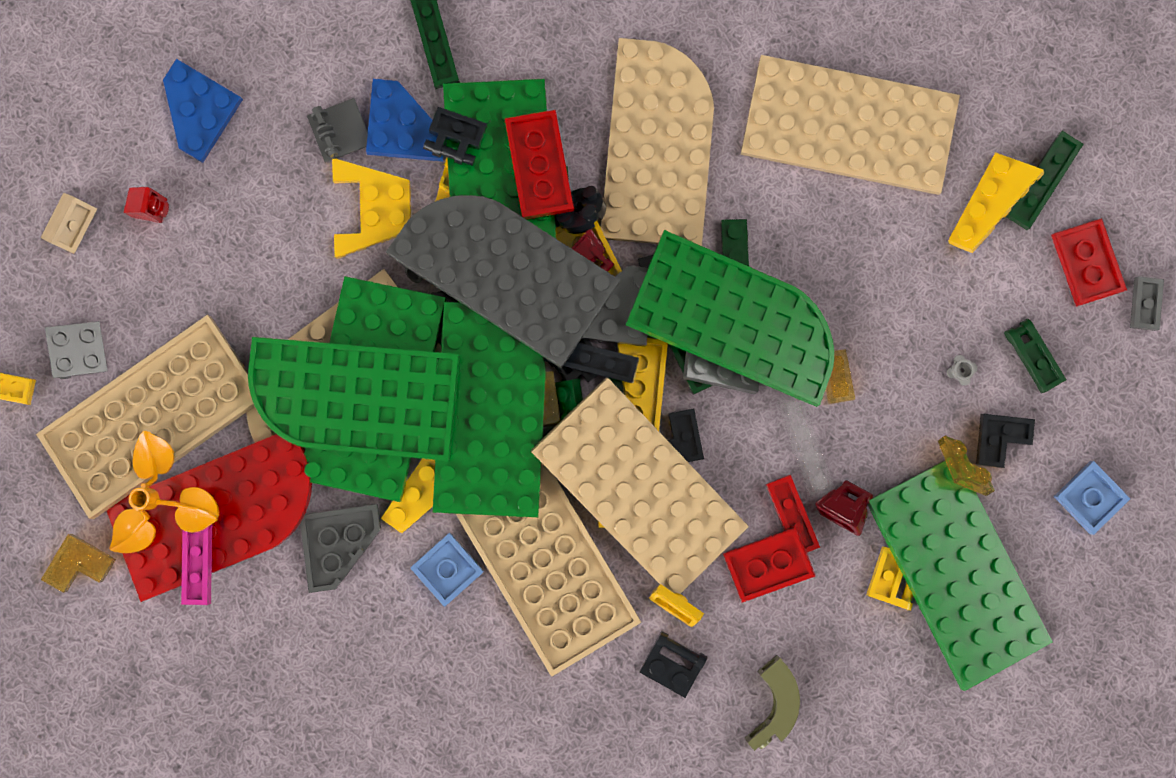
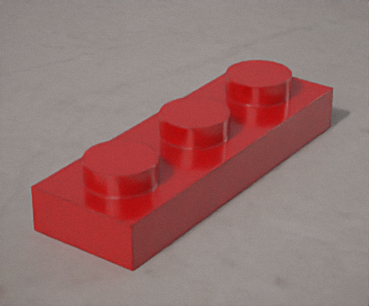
M791 475L765 484L783 529L787 530L797 526L807 553L820 548Z

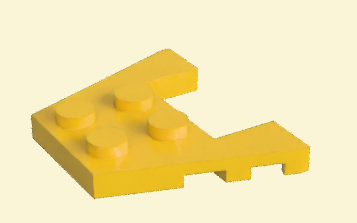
M332 159L334 183H360L361 233L334 234L335 258H343L345 255L356 251L359 252L372 245L396 238L411 218L410 180L339 159Z

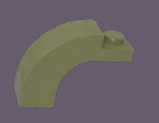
M778 655L774 656L757 671L772 691L773 707L767 719L745 737L747 743L754 751L757 748H765L772 741L771 736L774 734L782 742L789 735L798 718L800 708L798 685L792 672Z

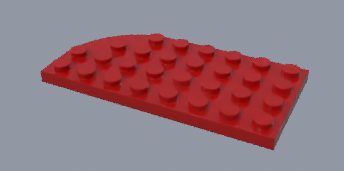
M277 434L149 487L158 492L161 500L180 502L181 492L190 487L204 489L215 499L219 509V518L212 524V573L274 549L282 544L301 523L307 511L312 493L310 477L305 474V466L308 462L304 454V447L292 444ZM129 495L107 510L112 527L121 512L127 509H134L129 503ZM157 505L154 509L145 510L150 515L148 521L156 528L153 542L141 551L122 553L140 602L182 586L183 530L175 520V512L178 507Z

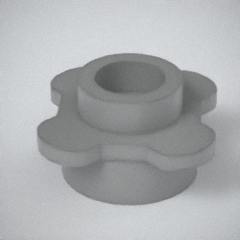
M958 355L954 358L952 367L947 369V376L957 379L963 386L968 385L970 378L977 372V365L966 360L964 356Z

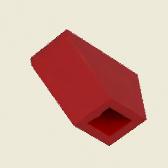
M132 187L129 188L123 213L132 218L162 223L163 217H166L168 214L169 204L167 198L152 188Z

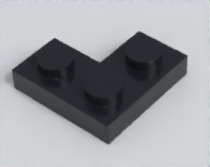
M695 409L669 413L673 439L667 441L687 462L703 460L704 455Z
M980 414L976 465L1005 468L1007 443L1033 445L1035 419Z

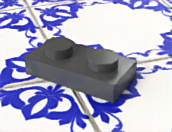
M1141 276L1134 278L1130 328L1149 331L1160 330L1164 279Z

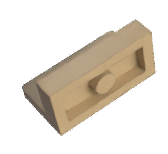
M63 193L41 238L75 254L97 208Z

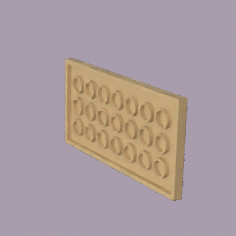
M761 55L740 155L939 195L942 192L960 95Z
M206 315L36 435L88 518L95 519L127 497L132 490L141 487L142 483H146L151 479L139 478L133 469V453L142 431H149L167 441L174 451L175 463L255 407L248 386V371L212 317Z
M607 377L531 450L544 466L659 584H662L673 593L681 594L749 527Z
M542 462L538 518L456 514L551 677L641 623L556 477Z

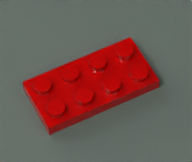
M556 110L505 118L522 217L527 220L574 211Z

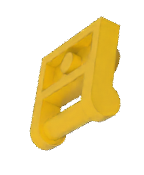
M882 546L866 595L911 611L913 603H911L913 594L907 582L902 598H896L903 574L888 547Z

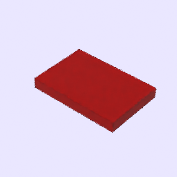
M1102 218L1051 235L1076 307L1127 291Z
M797 526L723 553L742 603L816 577Z

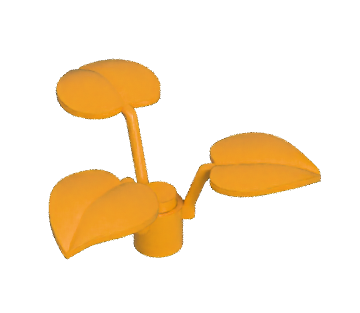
M142 431L136 442L133 453V469L139 478L151 479L146 483H142L141 488H136L130 493L129 503L134 509L124 510L116 518L113 526L112 542L109 548L113 552L134 553L147 548L153 542L156 528L148 521L150 515L145 510L154 509L157 505L178 507L175 512V520L178 526L186 532H200L219 518V509L215 499L204 489L197 487L186 488L181 492L180 502L161 500L158 492L155 489L149 488L158 480V474L169 472L174 463V451L171 445L149 431Z

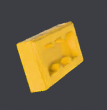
M0 373V399L31 405L36 380Z
M662 584L656 587L649 597L651 601L690 627L697 624L704 615L702 611L688 603L686 597L679 593H673Z

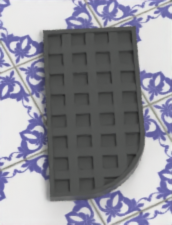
M452 196L423 207L407 221L386 251L388 256L560 368L564 366L620 283L618 278L503 204L481 196Z

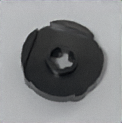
M594 186L571 191L574 211L555 214L559 226L562 229H566L568 233H585L587 230L595 227L594 222L598 218L602 220L605 216L606 203Z

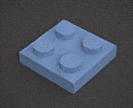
M1090 461L1054 496L1091 535H1094L1130 500L1124 491L1094 461Z
M448 533L410 567L444 607L484 572L451 533Z

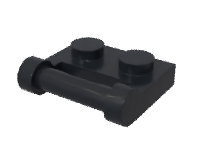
M661 631L639 673L686 698L700 670L705 665L708 656L701 652L697 654L669 638V634ZM662 647H665L694 664L691 669H688L659 653Z

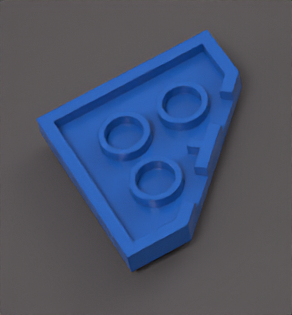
M176 59L164 77L163 83L178 147L181 151L204 163L243 99Z
M373 79L366 154L443 162L444 156L437 157L432 155V152L423 149L426 139L436 142L438 137L429 133L432 123L430 116L399 81Z

